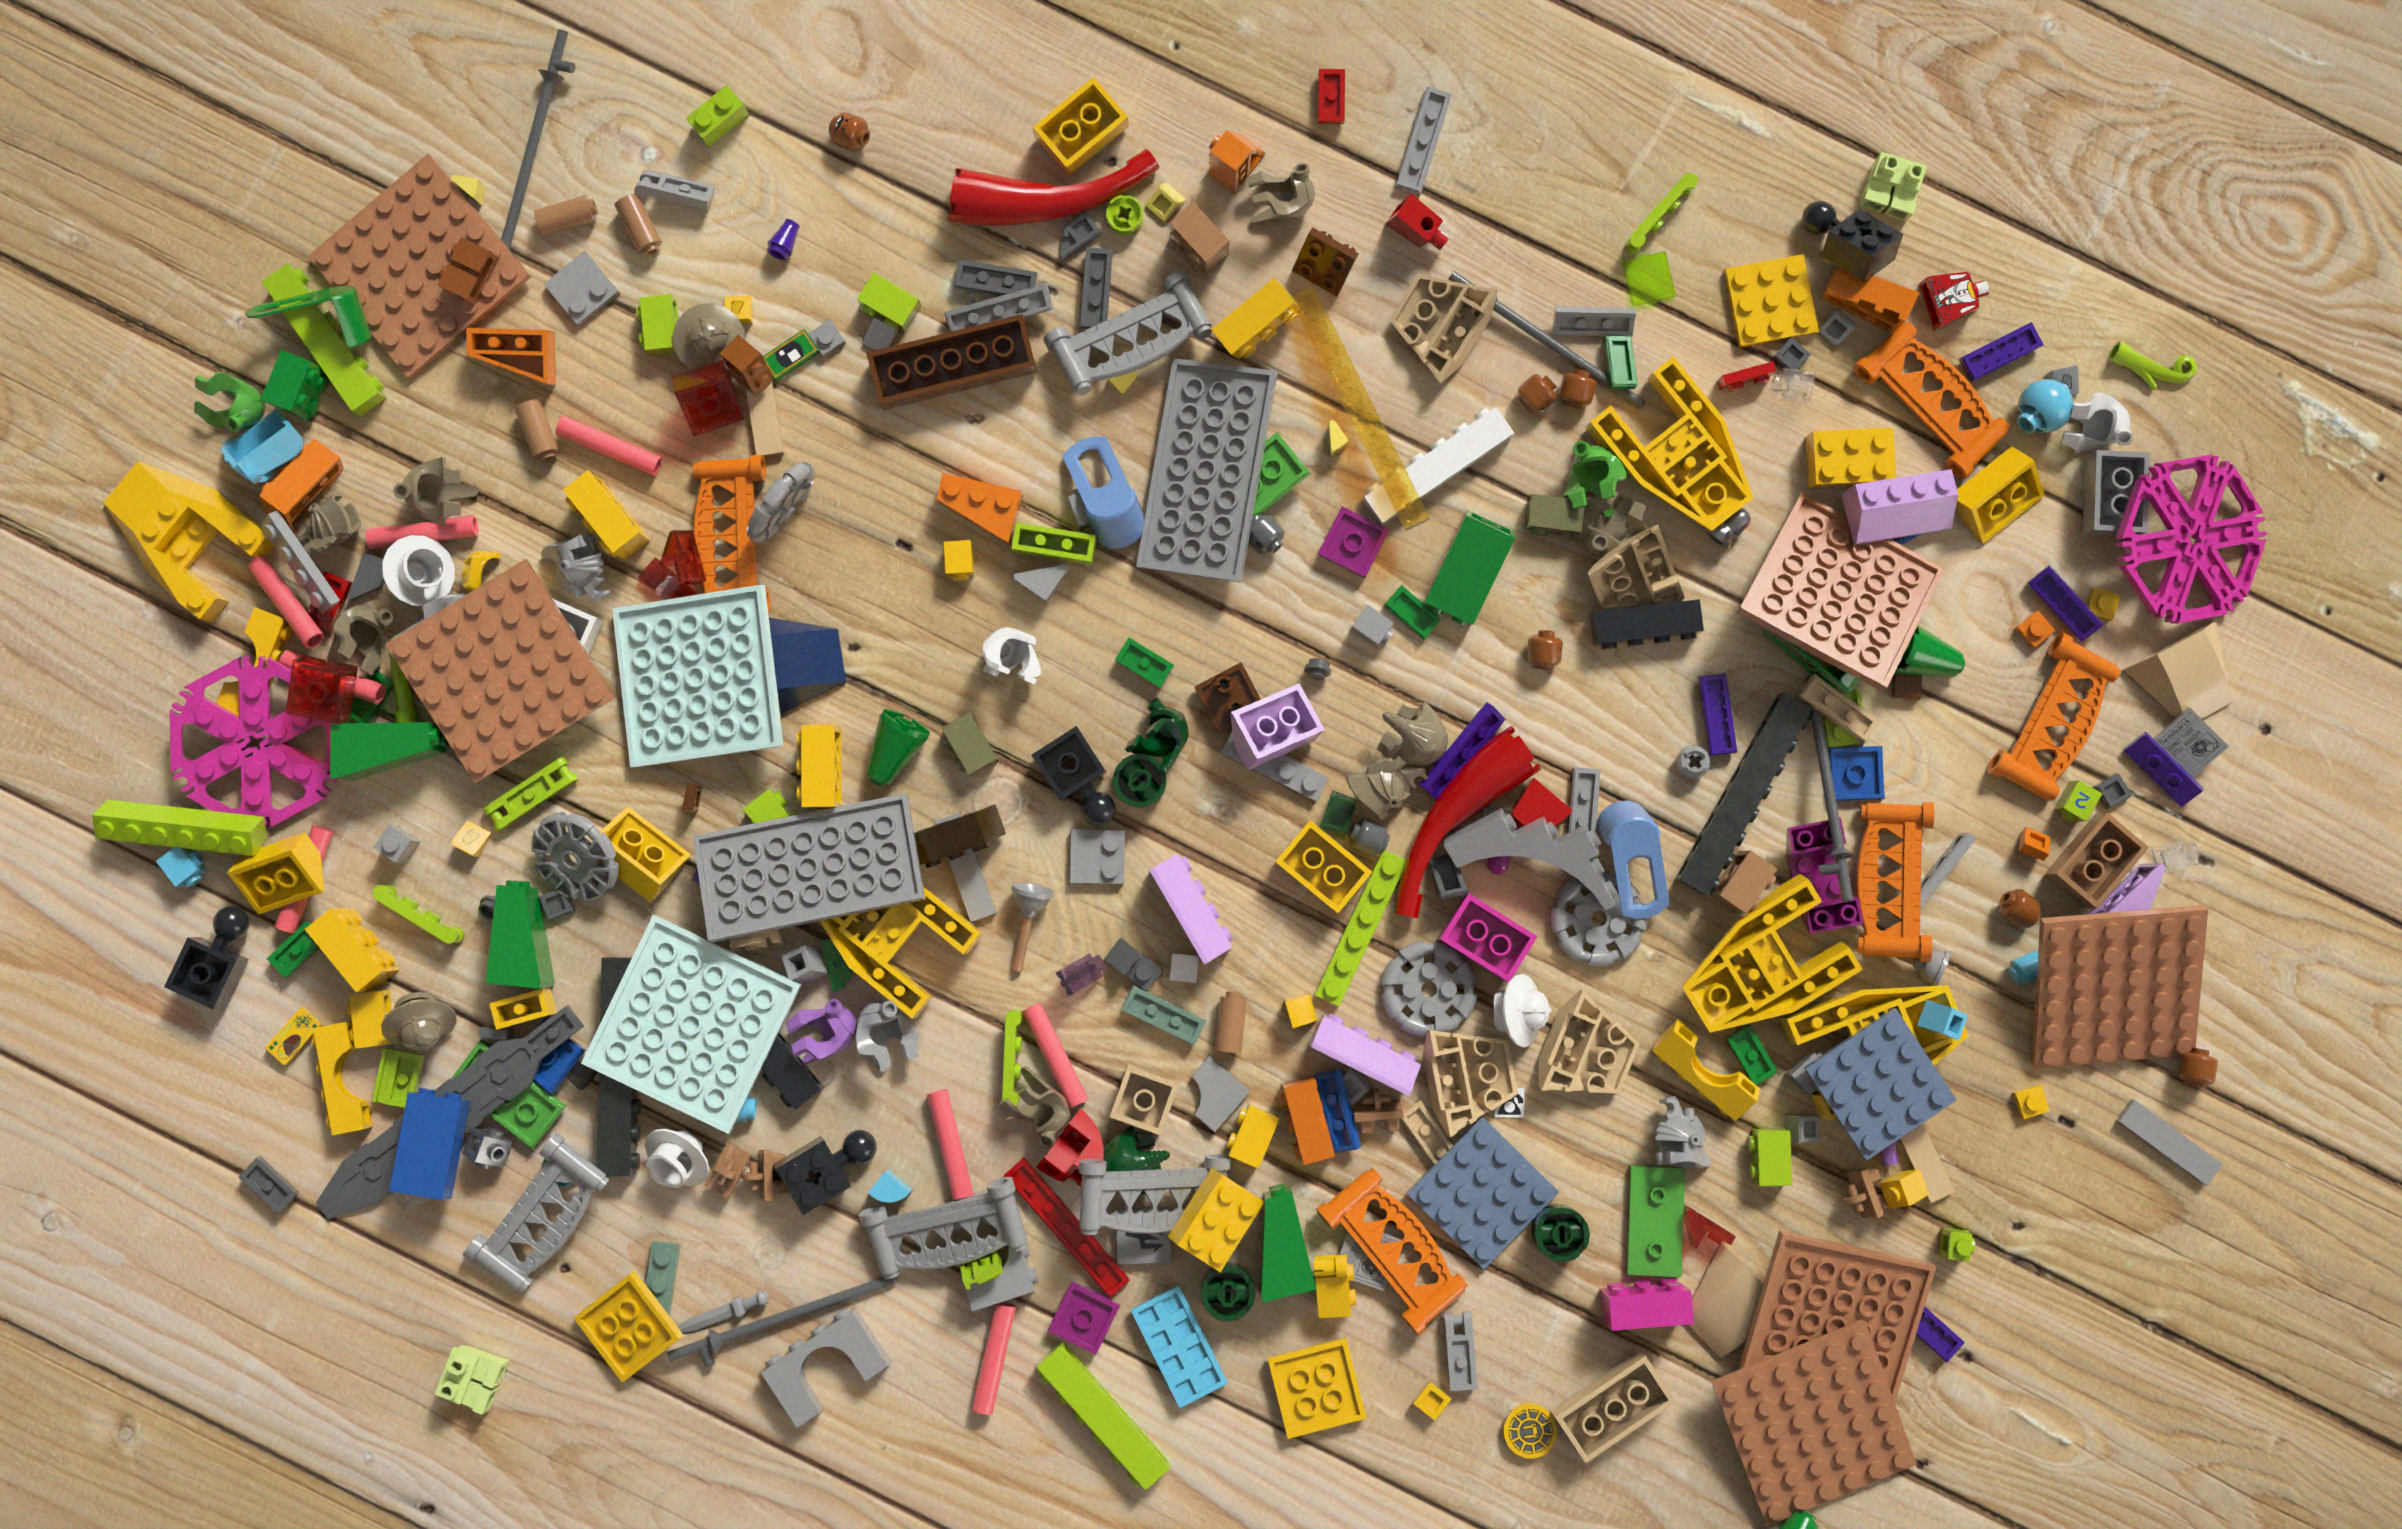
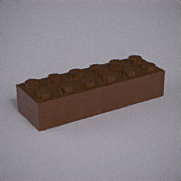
M1023 314L866 353L878 403L882 410L1037 372Z

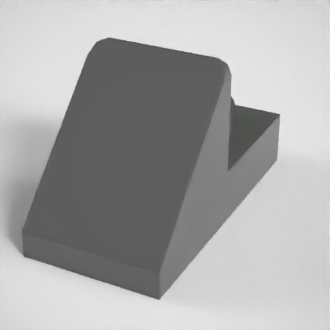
M1121 937L1104 958L1124 976L1126 975L1146 991L1163 970Z

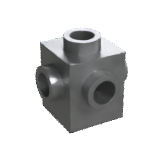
M489 1127L487 1131L472 1128L462 1154L474 1161L475 1165L485 1169H491L492 1166L503 1168L506 1159L510 1155L512 1141L503 1136V1131Z

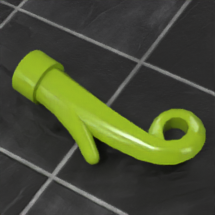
M2120 341L2114 345L2109 355V361L2131 369L2153 390L2157 388V385L2152 377L2170 383H2184L2192 379L2197 371L2196 361L2191 356L2183 355L2177 358L2172 371L2132 350L2131 346ZM2183 363L2187 365L2185 373L2181 369Z
M389 652L397 709L395 712L396 722L408 723L419 721L417 708L414 709L408 679Z

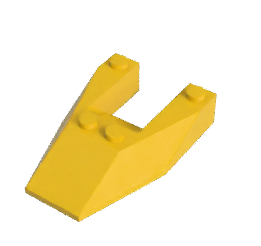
M1673 356L1656 369L1647 380L1679 418L1676 423L1645 447L1612 406H1609L1590 421L1585 429L1599 446L1608 448L1617 456L1626 473L1641 487L1709 531H1713L1754 497L1723 416Z
M138 461L103 502L147 572L182 606L199 619L213 622L229 601L188 570V568L218 531L253 557L267 556L274 547L272 541L268 540L263 534L261 524L218 490Z
M1798 874L1777 887L1760 901L1754 911H1749L1741 917L1681 986L1710 1033L1793 1013L1863 970L1850 947L1841 941L1797 967L1777 934V929L1822 902L1808 878Z
M925 887L926 900L821 920L822 926L848 967L888 1000L893 1001L899 1009L911 1018H917L933 996L890 961L923 921L965 955L971 951L984 934Z
M1948 985L1859 990L1780 1018L1789 1043L1800 1045L1845 1026L1849 1036H1852L1892 1008H1896L1933 1065H1936L1969 1036L1965 1026L1958 1041L1917 1025L1926 1000L1958 1010ZM1819 1091L1813 1092L1811 1098L1820 1119L1828 1122L1836 1119Z

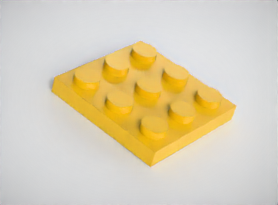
M1804 254L1730 267L1724 270L1739 348L1785 340L1790 337L1796 338L1813 335L1819 332Z
M635 1270L573 1317L622 1383L684 1336Z
M1346 1337L1267 1357L1288 1439L1367 1419Z

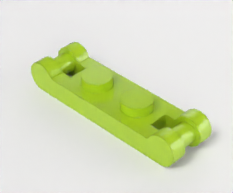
M1686 173L1631 234L1625 244L1627 252L1630 254L1639 252L1645 243V236L1649 232L1654 234L1664 222L1661 218L1666 212L1671 215L1681 204L1678 199L1682 195H1689L1698 183V178L1694 173Z
M564 757L555 760L483 808L487 817L490 816L493 820V827L497 833L503 831L513 822L578 781L574 772L571 773L568 769V762ZM555 772H558L562 778L557 782L551 776ZM502 807H505L509 813L505 817L499 811Z
M378 885L373 889L372 894L377 901L448 944L460 943L464 940L465 932L462 928L448 927L440 922L442 917L430 910L424 912L418 908L419 903L407 896L402 898L397 895V890L394 886Z
M1013 1009L1006 1015L1002 1101L1008 1098L1014 1106L1020 1101V1096L1015 1090L1016 1080L1021 1079V1064H1016L1017 1053L1022 1052V1037H1017L1018 1025L1023 1021V1014L1018 1009Z

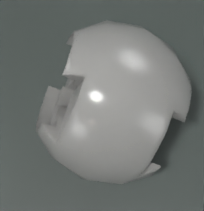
M1690 745L1679 752L1676 760L1677 768L1686 778L1698 779L1709 770L1710 757L1702 747ZM1688 757H1697L1698 761L1696 764L1698 767H1689L1690 759Z

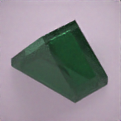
M1332 790L1318 827L1324 832L1345 838L1357 799Z

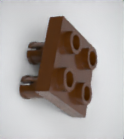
M1312 227L1291 271L1331 294L1338 296L1359 253L1353 247L1350 249V245H1343L1334 240L1330 234L1327 236V232H1320Z
M1242 662L1194 686L1218 734L1232 728L1231 712L1261 700Z

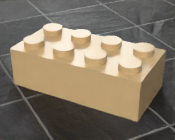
M1639 1350L1550 1411L1581 1458L1587 1463L1676 1403V1401L1647 1357Z

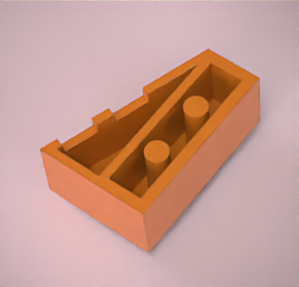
M466 328L468 356L545 384L556 385L554 331Z

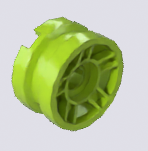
M1130 195L1114 197L1106 209V218L1110 228L1121 236L1135 234L1141 229L1144 222V213L1140 202ZM1124 211L1129 212V220L1120 218L1121 213Z

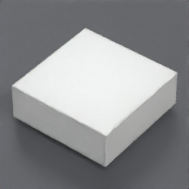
M1172 953L1170 980L1196 983L1199 956Z

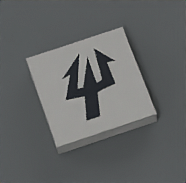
M1151 1207L1132 1208V1212L1138 1213L1142 1210L1144 1213H1147ZM1157 1207L1158 1212H1162L1165 1209L1170 1212V1207ZM1126 1208L1116 1209V1212L1122 1214ZM1117 1230L1118 1264L1171 1263V1239L1168 1238L1170 1232L1140 1234Z

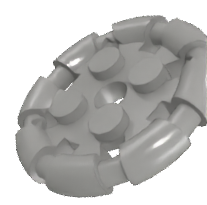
M802 462L792 466L783 474L782 479L776 480L763 496L764 501L761 505L756 506L748 522L746 533L751 542L761 543L772 538L778 533V527L781 523H786L797 509L794 505L800 500H805L815 479V470L811 464Z
M559 812L541 820L540 826H537L533 832L531 851L535 853V858L533 859L535 866L546 882L549 881L555 887L554 890L573 900L581 898L586 902L600 899L609 893V889L614 887L618 878V863L614 859L616 856L615 848L604 832L600 833L594 827L596 824L591 820L578 814L571 813L568 816L564 812ZM586 835L593 841L592 843L585 838ZM570 854L576 858L577 863L570 859ZM565 887L566 893H562L558 889Z
M1605 870L1601 874L1606 882L1609 880L1612 882L1617 891L1614 907L1605 910L1592 892L1583 896L1580 888L1585 887V885L1573 877L1558 891L1555 907L1551 908V929L1557 935L1559 947L1576 962L1581 960L1591 967H1608L1614 965V962L1617 960L1627 959L1641 944L1643 930L1646 931L1647 918L1633 919L1622 915L1616 876L1611 875L1610 871ZM1631 883L1634 904L1645 905L1641 903L1638 896L1640 895L1639 891ZM1567 902L1575 904L1572 914L1565 911ZM1595 911H1601L1605 915V922L1601 926H1595L1591 921V916ZM1626 924L1633 926L1630 936L1622 933L1626 928ZM1572 925L1575 935L1569 937L1565 928ZM1614 941L1617 949L1609 952L1606 945ZM1585 942L1593 945L1591 953L1583 950Z
M1423 941L1402 948L1398 951L1400 954L1393 961L1390 959L1381 979V984H1383L1381 999L1387 1015L1391 1020L1395 1019L1400 1024V1029L1417 1037L1424 1038L1427 1030L1447 1033L1454 1032L1465 1018H1469L1476 1003L1475 984H1477V980L1471 964L1467 959L1464 960L1458 954V951L1442 942L1434 941L1433 944H1424ZM1424 954H1433V963H1424ZM1408 961L1413 967L1405 974L1401 967ZM1449 961L1457 967L1452 973L1444 967ZM1428 981L1433 982L1436 986V992L1431 997H1425L1421 992L1422 985ZM1394 984H1402V995H1394ZM1456 984H1464V994H1456ZM1406 1005L1414 1011L1409 1017L1402 1012ZM1453 1005L1457 1011L1449 1017L1445 1011ZM1424 1016H1434V1024H1424Z

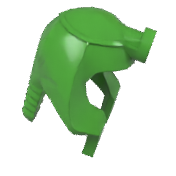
M216 372L211 379H205L200 375L195 377V388L201 392L213 396L219 391L226 390L234 397L231 407L221 411H213L199 401H196L194 403V413L200 416L207 424L213 427H228L231 431L237 432L241 429H249L261 420L266 405L264 401L260 400L262 397L260 392L252 385L223 372Z
M1585 441L1576 442L1573 447L1575 459L1563 495L1564 498H1570L1575 510L1587 506L1585 492L1593 491L1597 497L1602 495V500L1616 497L1615 488L1617 482L1626 479V471L1622 463L1608 448L1596 445L1589 446ZM1613 505L1610 508V510H1605L1603 512L1606 517L1613 516Z

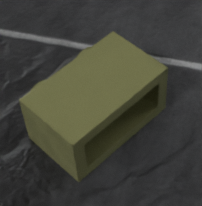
M1532 494L1528 499L1525 530H1532L1531 534L1538 536H1547L1549 532L1557 533L1558 537L1562 539H1574V536H1578L1582 532L1585 507L1575 510L1570 498Z
M970 712L942 728L945 735L941 736L947 749H954L958 758L954 761L962 774L967 771L968 775L972 776L998 761L997 756Z

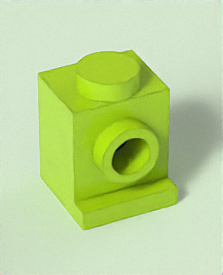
M1941 1227L1938 1254L1947 1259L1970 1261V1255L1975 1250V1241L1972 1238V1234L1968 1230Z

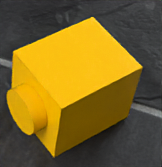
M971 540L944 542L946 575L952 577L953 581L969 580L968 576L975 575L973 543Z
M1920 1169L1897 1172L1879 1183L1888 1208L1910 1206L1929 1195Z

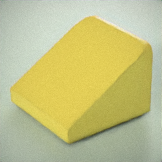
M458 175L451 176V180L477 203L483 204L485 186L477 178Z
M1164 183L1157 188L1145 206L1166 223L1186 199L1168 183Z
M1134 371L1107 379V383L1119 393L1124 394L1137 378L1138 373Z
M1335 420L1330 421L1328 425L1330 457L1345 448L1348 443L1347 437Z

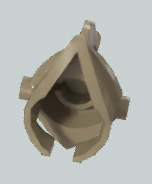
M332 494L321 505L313 503L308 508V511L311 513V525L305 526L306 530L301 536L298 533L295 536L309 555H312L314 552L320 553L330 545L350 542L353 538L352 533L361 527L360 518L353 504L349 503L343 508L337 503L343 497L341 494Z
M1398 756L1394 761L1392 758H1382L1381 760L1374 761L1371 765L1367 766L1365 773L1347 775L1346 781L1358 800L1374 811L1380 820H1383L1391 815L1388 812L1390 808H1401L1407 802L1408 797L1411 795L1410 789L1417 787L1414 783L1416 777L1422 776L1424 780L1428 777L1422 765H1409L1407 768L1401 769L1406 763Z

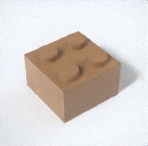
M1194 201L1170 222L1169 235L1171 245L1179 253L1183 251L1189 257L1187 261L1196 272L1201 270L1206 276L1229 255V239Z
M1751 850L1738 851L1729 867L1720 877L1717 889L1714 893L1710 892L1709 896L1734 913L1747 914L1749 911H1754L1761 901L1758 897L1764 889L1768 890L1776 880L1774 874L1777 868Z

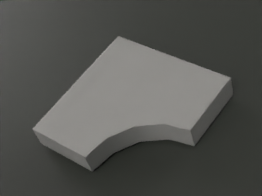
M1211 1056L1192 1075L1198 1083L1201 1092L1200 1105L1195 1115L1216 1132L1250 1093V1090Z

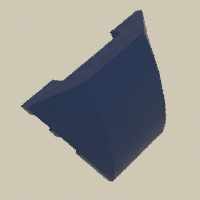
M769 618L780 715L847 682L839 630L837 628Z

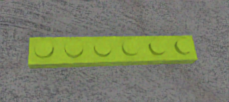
M1386 850L1380 854L1314 995L1340 1006L1400 879L1406 863L1405 859Z

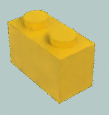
M543 988L489 1003L496 1030L557 1013L551 988Z
M390 990L350 994V1000L347 1002V1012L352 1017L353 1027L350 1028V1039L354 1043L355 1049L393 1044L382 1035L381 1023L384 1017L392 1011Z
M1249 1104L1247 1109L1242 1107L1236 1123L1240 1124L1236 1134L1231 1133L1226 1144V1148L1230 1149L1228 1155L1259 1169L1279 1122V1116L1252 1104Z

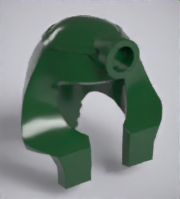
M1156 697L1146 708L1151 713L1147 719L1148 730L1145 734L1148 739H1143L1142 735H1137L1127 743L1125 751L1133 754L1163 757L1159 770L1163 773H1168L1187 743L1189 729L1182 712L1165 707L1161 703L1162 701Z
M1130 1126L1117 1135L1104 1148L1103 1160L1107 1162L1106 1171L1161 1169L1160 1163L1170 1157V1152L1166 1150H1154L1153 1152L1138 1151L1155 1146L1152 1132L1146 1134L1137 1133L1134 1126Z

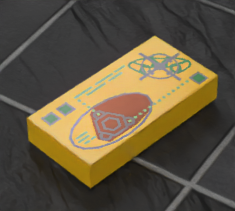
M300 1007L266 1045L265 1049L284 1066L288 1065L311 1040L312 1034H314L313 1028L322 1027L324 1024L305 1007Z

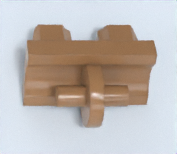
M1373 1088V1096L1363 1097V1103L1352 1106L1354 1120L1358 1124L1360 1133L1373 1132V1121L1376 1120L1384 1121L1385 1130H1398L1400 1118H1404L1401 1101H1391L1390 1094L1380 1095L1379 1088Z
M727 1142L704 1186L718 1192L725 1198H729L752 1154L731 1142Z
M768 1149L759 1150V1172L758 1162H750V1172L742 1173V1180H750V1190H758V1180H760V1199L773 1201V1197L787 1194V1188L782 1179L772 1180V1170H776L773 1164L786 1157L785 1154L775 1153Z
M1851 1169L1845 1172L1850 1183L1847 1186L1850 1195L1843 1198L1845 1205L1853 1204L1855 1211L1860 1212L1862 1218H1880L1884 1216L1883 1210L1888 1205L1883 1192L1876 1193L1873 1186L1881 1180L1878 1169Z

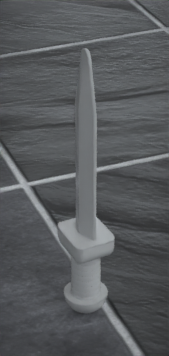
M759 1290L756 1295L745 1299L741 1296L735 1297L731 1300V1303L691 1317L677 1327L682 1333L691 1332L735 1315L738 1318L742 1317L747 1312V1309L760 1304L765 1306L769 1301V1296L767 1292Z

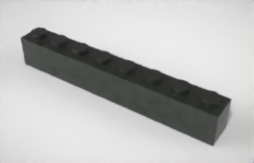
M1784 692L1776 696L1674 880L1701 895L1715 892L1720 883L1719 874L1722 869L1726 870L1731 864L1734 857L1731 855L1735 846L1739 847L1746 837L1744 830L1748 822L1753 823L1759 813L1758 804L1761 799L1765 800L1770 794L1772 779L1774 776L1778 777L1784 769L1785 763L1783 760L1787 752L1791 754L1798 743V739H1796L1800 729L1804 730L1811 720V716H1809L1811 707Z
M632 957L601 958L600 1023ZM599 1072L597 1168L604 1172L606 1176H631L640 1167V1154L636 1153V1142H639L641 1137V1128L637 1126V1115L641 1113V1099H637V1090Z

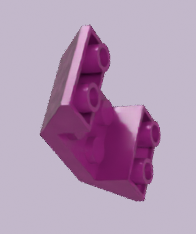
M1840 817L1839 819H1840V825H1841L1843 843L1846 844V839H1845V834H1844V830H1843L1842 820H1841V817ZM1828 820L1787 828L1786 858L1791 879L1798 874L1808 878L1822 901L1801 914L1809 934L1863 924L1858 897H1853V902L1842 903L1838 874L1820 875L1819 865L1835 863V860L1826 859L1833 851Z

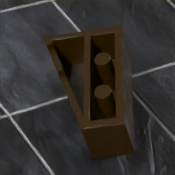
M996 804L914 832L919 864H925L926 868L941 864V858L948 856L951 861L965 856L964 850L972 848L973 853L988 848V842L1005 835L1006 832Z

